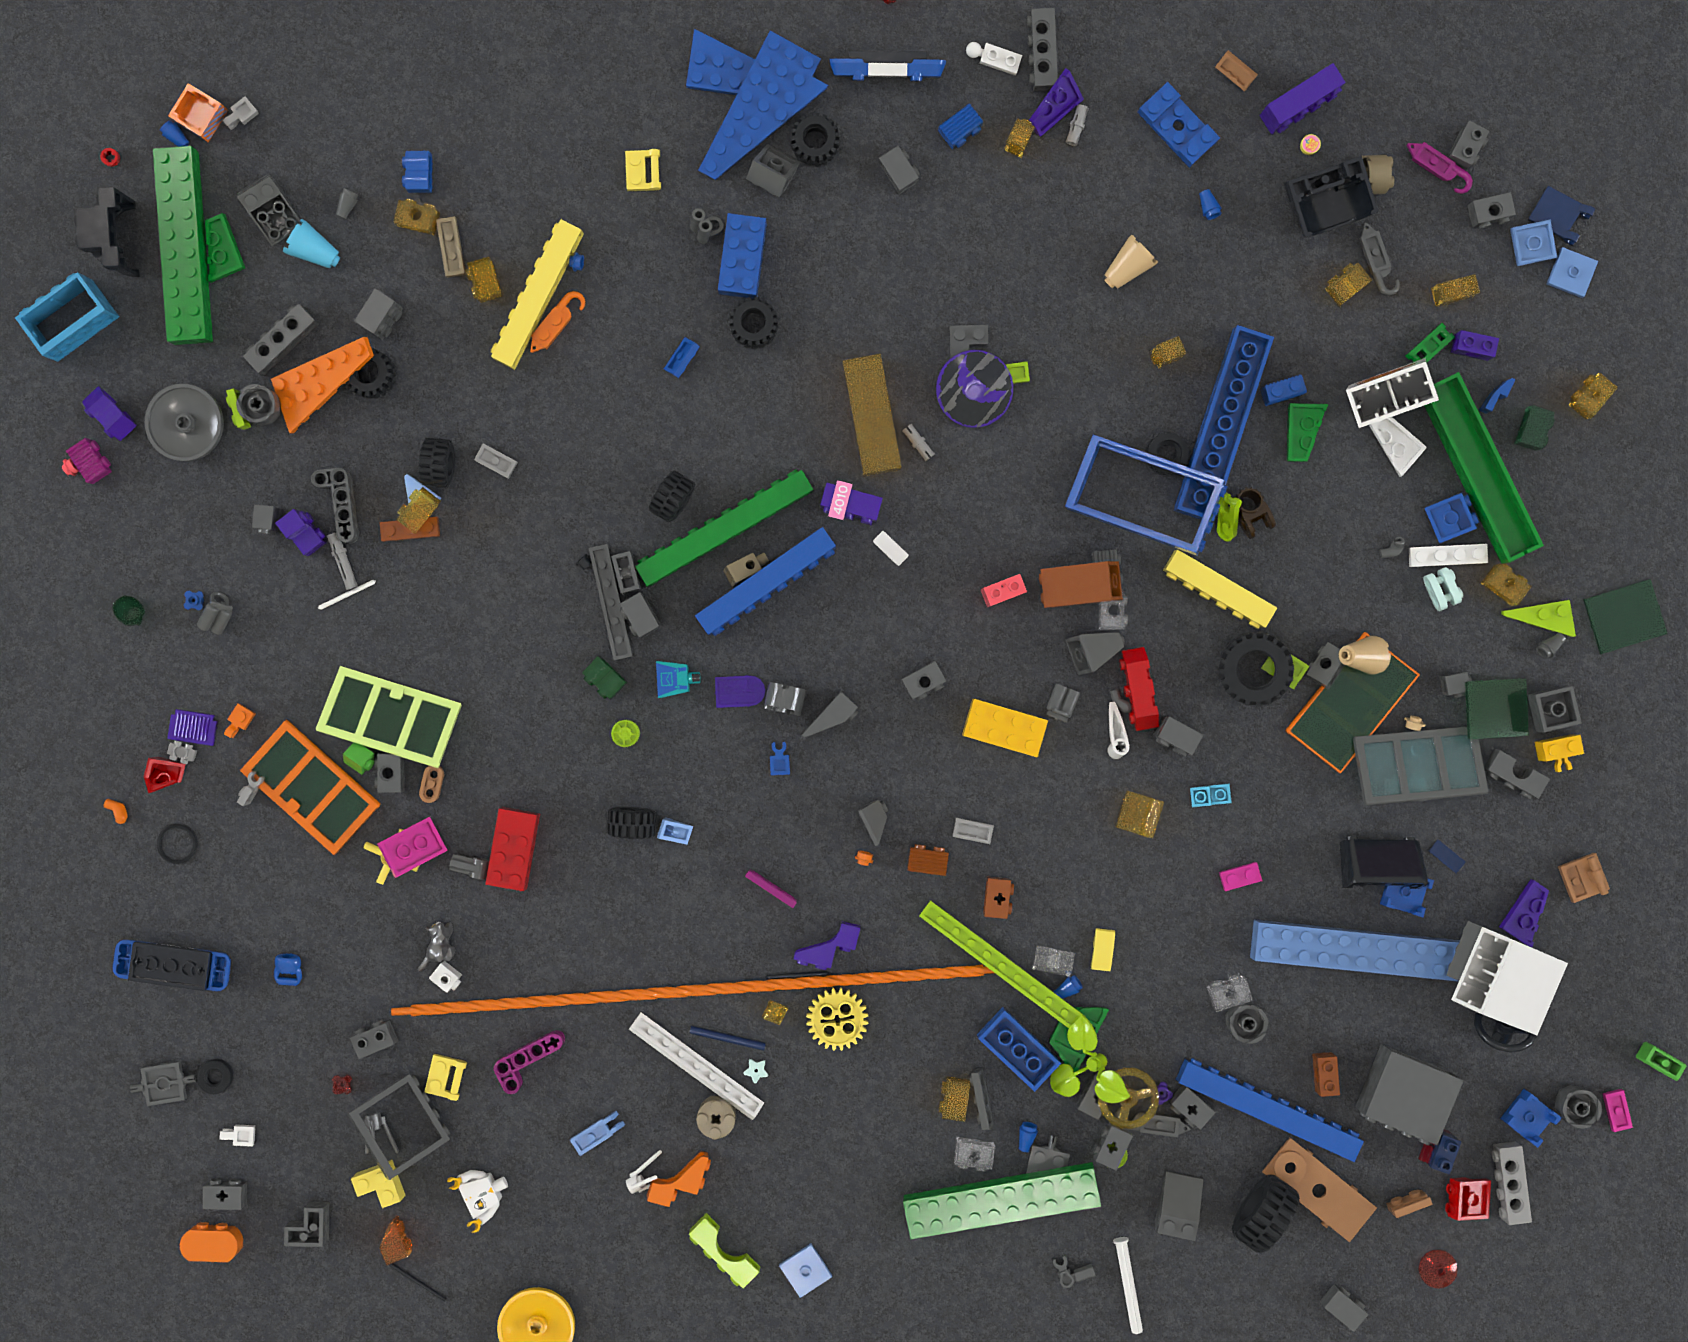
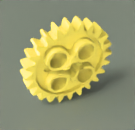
M833 987L832 993L829 994L825 990V996L818 994L819 1001L812 1000L815 1006L808 1007L812 1013H808L806 1016L811 1019L807 1021V1025L812 1026L809 1029V1033L815 1032L813 1040L819 1038V1045L825 1042V1049L832 1045L833 1051H835L836 1046H839L842 1051L843 1045L846 1044L850 1048V1042L857 1044L856 1037L863 1038L860 1032L867 1031L863 1025H867L868 1021L863 1018L868 1017V1013L862 1012L866 1009V1005L860 1006L862 999L855 1000L856 993L850 996L849 989L846 993H843L842 987H840L839 992H836ZM843 1004H848L851 1006V1010L849 1012H842L840 1007ZM830 1007L832 1009L831 1014L824 1015L821 1012L822 1008ZM835 1015H839V1018H843L840 1019V1023H836V1020H832L835 1019ZM850 1015H854V1018H852V1019H851V1018H844V1017H848V1016H850ZM822 1019H824V1020H831V1021H827V1022L821 1023V1020H822ZM851 1023L854 1028L851 1031H845L843 1025ZM826 1026H833L835 1031L832 1034H827L824 1028Z

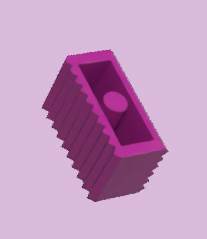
M84 438L67 449L66 452L85 481L94 484L112 472L109 468L111 464L105 456H101L99 453L100 447L95 440Z

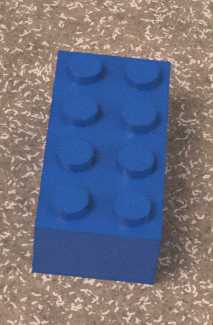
M728 213L718 283L719 294L744 298L751 297V299L757 297L767 227L766 218Z
M1004 1007L977 1034L978 1039L1034 1092L1061 1064L1059 1059Z

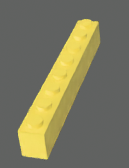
M562 219L559 224L556 223L552 229L553 235L550 241H546L542 257H539L535 262L534 268L536 269L533 275L530 274L526 280L527 287L525 291H521L517 298L518 304L515 309L511 310L507 326H503L500 331L501 338L499 342L495 343L491 349V357L494 360L514 370L569 264L570 256H573L584 235L581 229Z

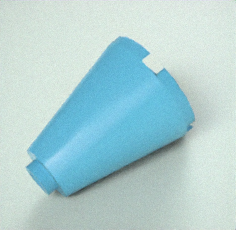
M301 219L302 225L297 223L287 240L289 244L288 249L284 247L283 252L329 269L331 266L336 267L341 258L338 256L339 251L307 221Z

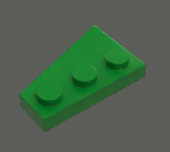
M221 213L205 220L206 244H208L209 254L207 264H209L210 272L208 274V281L214 282L245 269L226 215Z
M1288 404L1287 462L1308 461L1328 404Z

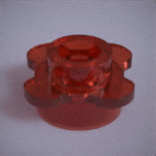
M335 1075L332 1079L334 1082L333 1093L349 1094L352 1091L350 1087L351 1076L340 1077Z

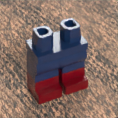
M1444 1129L1438 1145L1433 1144L1434 1146L1424 1144L1418 1159L1429 1164L1431 1168L1450 1175L1461 1141L1450 1131Z

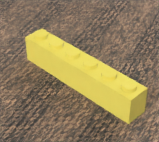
M1179 550L1173 552L1163 569L1167 573L1166 576L1174 581L1177 579L1182 581V585L1191 591L1193 589L1199 591V595L1206 600L1213 599L1216 601V606L1224 610L1226 608L1233 611V616L1241 620L1243 618L1250 621L1249 625L1256 629L1266 628L1277 610V607Z

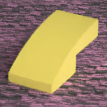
M1096 928L1091 969L1111 971L1115 930Z

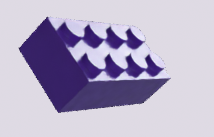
M1334 63L1269 103L1259 116L1271 135L1275 132L1280 134L1289 128L1293 121L1296 124L1309 111L1313 113L1325 101L1329 103L1334 100L1337 94L1342 91L1341 88L1346 82Z

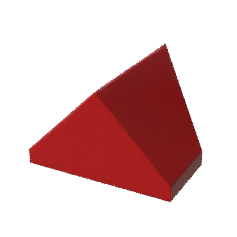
M161 757L148 758L144 773L148 793L178 782L181 783L186 764Z

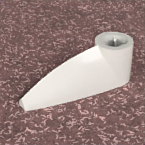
M1109 702L1111 744L1108 747V754L1113 759H1119L1129 751V742L1118 707L1115 702ZM1116 746H1118V748H1121L1120 752L1119 750H1116Z

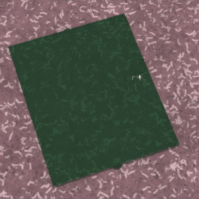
M1651 579L1583 599L1600 654L1668 634Z
M1526 678L1465 682L1468 739L1529 736Z

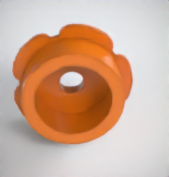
M858 851L855 859L858 860V864L868 866L869 863H873V854L866 851Z

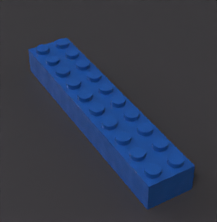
M1239 325L1233 328L1188 464L1189 468L1224 479L1227 483L1271 349L1273 336ZM1184 476L1173 511L1202 520L1215 486Z

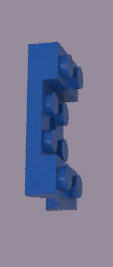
M1167 82L1139 108L1137 113L1190 168L1209 148L1218 142L1220 137L1208 124L1204 125L1180 99L1181 95ZM1174 122H1181L1183 129L1181 131L1175 130L1173 127Z

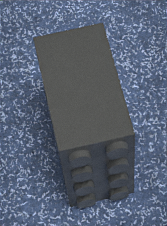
M1381 1044L1355 1108L1360 1111L1361 1116L1376 1124V1122H1379L1389 1130L1394 1131L1396 1129L1402 1135L1409 1138L1413 1136L1426 1145L1430 1146V1143L1438 1145L1464 1080L1452 1072Z

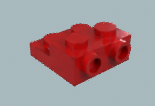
M1466 1177L1450 1178V1183L1446 1186L1449 1202L1445 1205L1448 1217L1457 1221L1489 1219L1491 1180L1469 1179Z

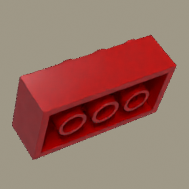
M506 807L499 808L485 885L519 891L527 889L540 813Z

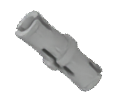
M1077 105L1074 118L1070 121V131L1066 143L1069 145H1078L1089 110L1087 106Z
M910 424L908 428L912 434L907 428L902 432L912 442V447L916 448L924 460L927 461L930 458L925 452L927 451L931 457L935 453L926 444V439L920 436L913 424Z

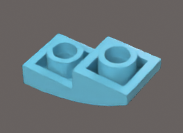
M1230 783L1190 788L1192 807L1232 803Z

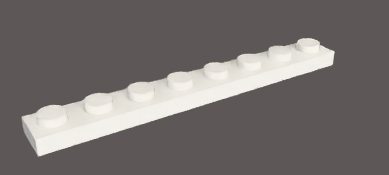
M643 1013L638 1015L629 1028L630 1031L724 1100L728 1101L753 1120L762 1108L763 1101Z

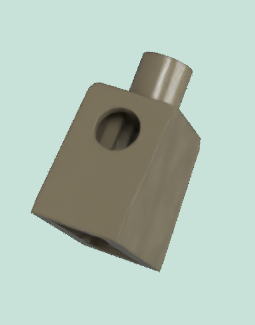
M751 553L727 565L723 571L730 585L734 587L760 571L762 566L769 563V560L765 553L756 557L754 553ZM746 564H750L752 569H748Z

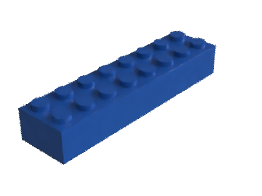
M820 528L703 609L695 617L708 635L713 634L717 636L725 630L723 627L726 624L733 625L739 621V615L744 612L749 614L756 609L755 604L760 601L764 603L772 598L771 593L776 590L779 593L788 586L786 584L788 581L793 579L795 582L803 576L802 572L807 568L812 570L819 565L818 561L824 557L826 560L834 555L836 545L824 528Z

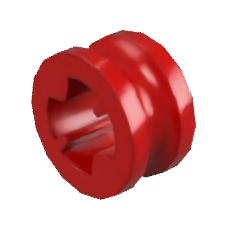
M106 148L101 152V161L107 166L114 167L120 162V155L116 150ZM109 153L115 156L114 160L111 159L112 162H109V160L106 159V156L109 155Z

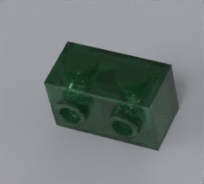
M1535 405L1526 407L1514 444L1534 451L1543 449L1548 443V431L1555 422L1553 418L1555 412Z

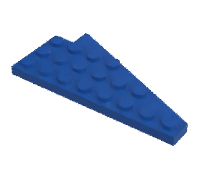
M770 31L698 171L717 180L828 88V85L813 77L821 62V58Z

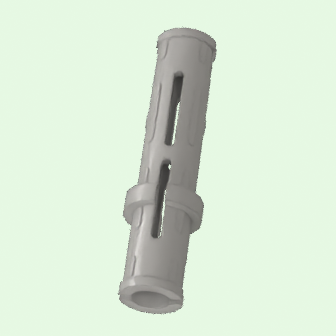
M337 532L327 535L332 549V557H335L346 590L358 587L346 555L347 550L338 539Z

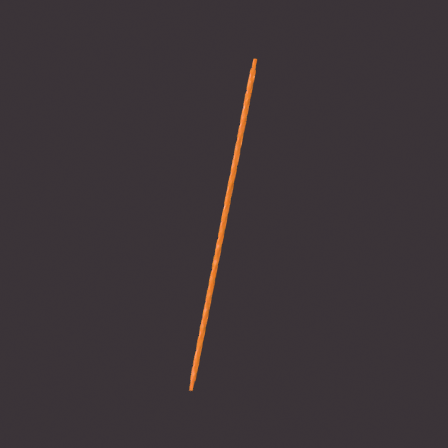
M983 965L897 970L883 973L871 972L853 975L842 974L824 977L813 976L795 979L784 978L765 981L756 980L736 983L628 989L615 992L600 991L586 994L573 993L556 996L544 995L527 998L515 997L498 1000L458 1001L391 1008V1015H438L536 1008L540 1006L552 1007L570 1004L580 1005L599 1002L609 1003L628 1000L793 990L808 987L820 988L838 985L907 982L926 979L977 977L994 972Z

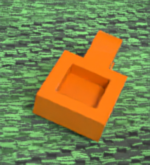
M238 703L227 719L232 724L225 730L224 735L234 738L240 728L246 730L256 713Z

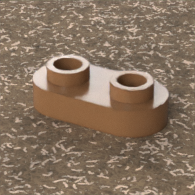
M428 766L425 769L419 791L422 801L432 803L439 798L444 779L442 767ZM433 771L438 773L436 778L432 776ZM429 789L433 791V796L428 795Z

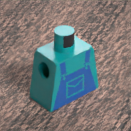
M656 661L658 698L689 692L690 684L701 683L700 672H689V665Z

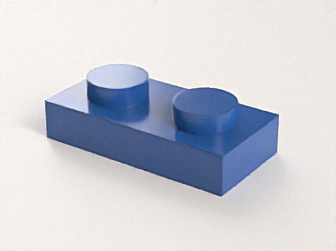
M684 337L664 367V370L679 378L700 346Z

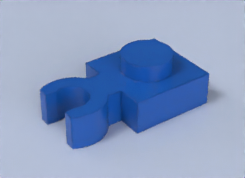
M773 742L772 750L775 752V756H770L771 775L790 774L789 755H784L783 753L786 750V742L782 743L783 747L780 750L776 749V744Z

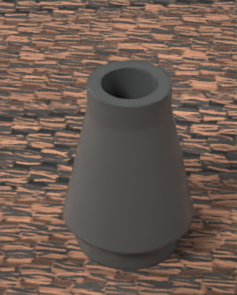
M344 188L343 192H340L336 215L347 219V216L358 202V194Z
M1557 633L1540 642L1536 650L1542 658H1552L1562 644L1566 642V638L1563 634Z

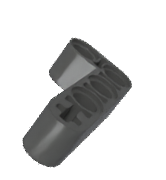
M342 468L315 471L311 475L312 484L321 489L331 488L338 539L345 543H355L359 538L353 481L350 472ZM343 472L345 478L342 482H339L337 476ZM321 475H324L326 480L320 485L318 479ZM345 491L347 498L341 501L340 494ZM347 510L349 512V518L347 520H343L342 514L344 511ZM349 531L351 532V535H349L347 538L345 537V534H347Z

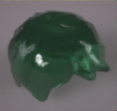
M124 595L113 603V614L120 623L127 626H139L142 623L145 609L139 600L132 596Z

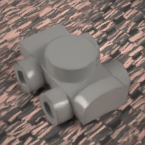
M177 740L169 744L167 754L170 755V760L177 761L179 757L181 758L180 763L188 764V761L193 762L195 760L197 750L192 749L193 745L185 744V746H181L182 742Z

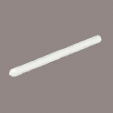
M371 580L319 605L318 609L322 610L370 587L376 581Z

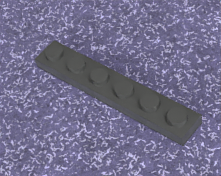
M605 544L589 548L613 660L633 657L626 622L619 610L622 608L620 605L621 599L609 546Z

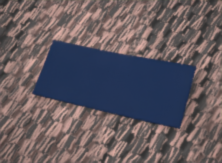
M1437 840L1429 850L1430 853L1455 873L1465 864L1462 858L1440 840Z

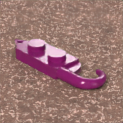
M1425 142L1422 144H1407L1412 156L1411 160L1442 181H1450L1456 175L1464 179L1466 186L1463 189L1455 188V192L1463 194L1471 189L1473 182L1471 175L1456 165L1454 161Z

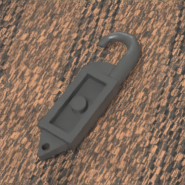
M1365 222L1359 241L1371 275L1373 274L1380 293L1387 296L1394 295L1400 288V281L1397 279L1395 287L1391 290L1385 287L1382 278L1390 273L1392 266L1380 232L1374 230Z

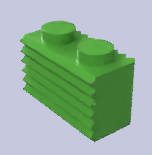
M1648 1042L1642 1044L1636 1055L1637 1059L1676 1081L1679 1080L1687 1067L1682 1061Z

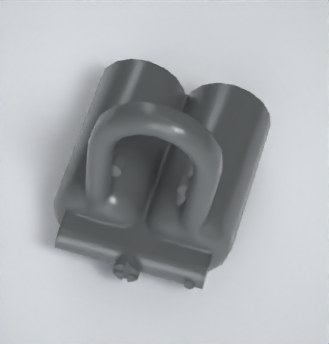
M702 209L693 210L690 228L693 232L697 233L698 242L705 245L710 240V237L722 232L724 224L720 218L712 216L705 219V212ZM711 221L718 222L720 225L719 229L712 230Z
M213 592L210 595V602L206 604L197 622L199 629L204 631L211 630L218 635L223 634L233 613V607L229 606V598L225 594ZM214 597H221L225 602H216Z
M1056 683L1046 707V715L1053 717L1056 721L1060 720L1067 723L1068 718H1071L1080 692Z

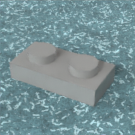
M484 443L474 459L476 462L508 479L518 463Z

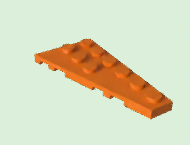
M368 337L355 340L271 379L275 393L279 397L281 410L289 433H295L298 427L303 422H306L315 410L321 408L338 391L337 389L349 380V377L355 371H359L374 356Z

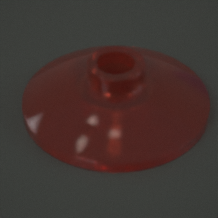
M1432 1250L1426 1253L1420 1261V1277L1430 1287L1445 1288L1457 1276V1263L1453 1256L1446 1251ZM1442 1268L1443 1272L1438 1274V1270Z

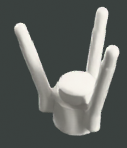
M661 1150L649 1158L636 1171L630 1173L631 1178L626 1180V1185L632 1194L649 1189L650 1184L646 1185V1183L657 1179L656 1175L644 1179L642 1175L638 1176V1174L662 1153Z

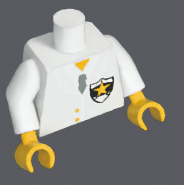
M469 1170L458 1175L457 1178L449 1177L447 1179V1182L455 1181L454 1186L449 1187V1189L456 1190L459 1188L472 1218H476L475 1221H470L467 1224V1227L472 1223L476 1226L475 1230L471 1233L479 1231L480 1225L486 1223L495 1214L499 1207V1201L502 1198L500 1191L508 1187L505 1177L494 1180L491 1173L486 1174L484 1171Z

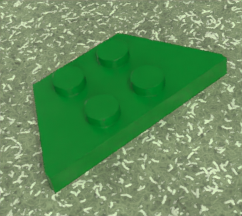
M1074 1007L1086 1016L1097 1034L1109 1009L1106 1007ZM1058 1021L1049 1039V1043L1063 1062L1069 1064L1073 1071L1076 1072L1079 1070L1086 1054L1083 1053V1049L1075 1050L1072 1048L1067 1038L1069 1028Z

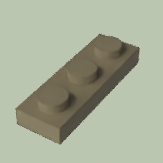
M454 216L436 219L445 276L449 278L466 275L457 218Z

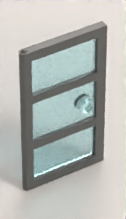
M1476 726L1358 736L1353 738L1365 806L1488 794Z

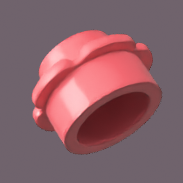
M64 459L63 471L67 475H77L79 470L72 460Z

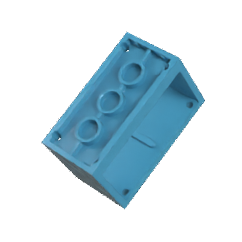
M77 272L69 275L61 285L58 284L52 287L50 293L37 298L32 306L22 309L19 315L15 317L41 355L58 362L119 318V315L95 282ZM86 290L97 306L50 341H47L36 325Z

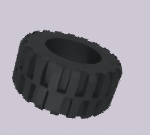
M1275 1175L1264 1176L1248 1193L1240 1209L1237 1211L1231 1228L1233 1236L1256 1253L1268 1251L1282 1237V1234L1287 1230L1289 1223L1294 1218L1293 1216L1300 1202L1297 1190Z

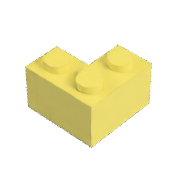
M393 1160L388 1161L392 1169H395ZM378 1165L357 1172L351 1178L357 1197L376 1190L382 1208L398 1203L405 1197L399 1176L397 1175L391 1180H387Z

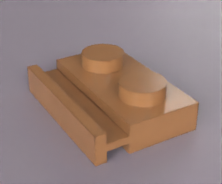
M1413 1190L1407 1196L1395 1197L1391 1199V1202L1386 1203L1388 1210L1396 1218L1433 1205L1430 1197L1422 1190Z

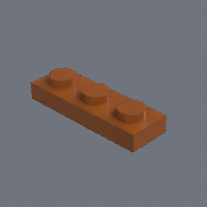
M438 517L380 522L381 541L440 536Z

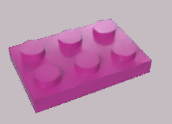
M430 817L377 844L395 878L448 851Z

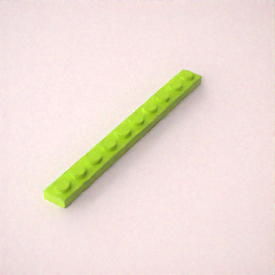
M931 900L919 915L1066 1027L1070 1028L1083 1015Z

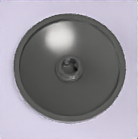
M175 384L162 389L153 397L146 410L145 430L150 443L160 454L173 460L188 462L205 457L214 450L223 433L224 419L218 402L209 392L194 385Z

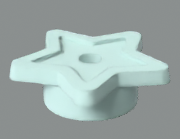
M749 1059V1068L744 1071V1075L751 1076L754 1083H757L760 1077H767L768 1073L764 1070L765 1060L755 1062Z

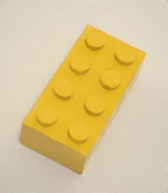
M972 699L962 735L1038 757L1048 720Z

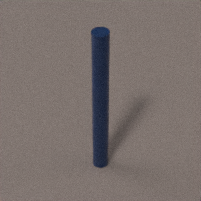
M691 1026L690 1034L763 1051L765 1049L766 1043L694 1026Z

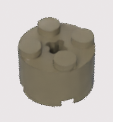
M1363 155L1362 159L1373 194L1387 193L1389 188L1394 186V177L1392 176L1393 158L1387 155Z
M720 1096L708 1097L700 1105L696 1121L699 1130L705 1136L714 1140L727 1136L734 1127L736 1109ZM714 1115H720V1119L713 1118Z

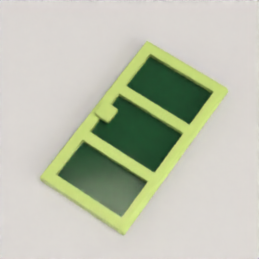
M340 666L316 726V731L439 768L462 705L449 699Z

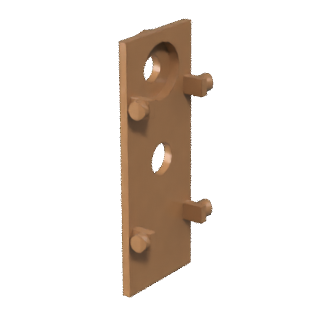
M1289 1137L1262 1172L1265 1175H1275L1296 1189L1300 1196V1203L1319 1217L1324 1227L1328 1228L1330 1226L1350 1242L1377 1207L1358 1193L1356 1187L1348 1185L1312 1156L1313 1153L1309 1149L1305 1150ZM1289 1162L1295 1164V1170L1291 1173L1285 1171V1166ZM1316 1184L1325 1186V1194L1321 1197H1316L1312 1193V1189Z

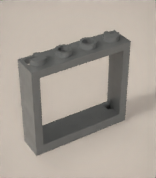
M410 1074L405 1075L347 1113L387 1180H391L450 1140L448 1137L450 1134L449 1130L444 1124H440L438 1112L435 1108H430L428 1096L425 1092L421 1093L418 1088L420 1084L415 1076L411 1077ZM407 1083L440 1136V1139L395 1169H392L359 1114Z

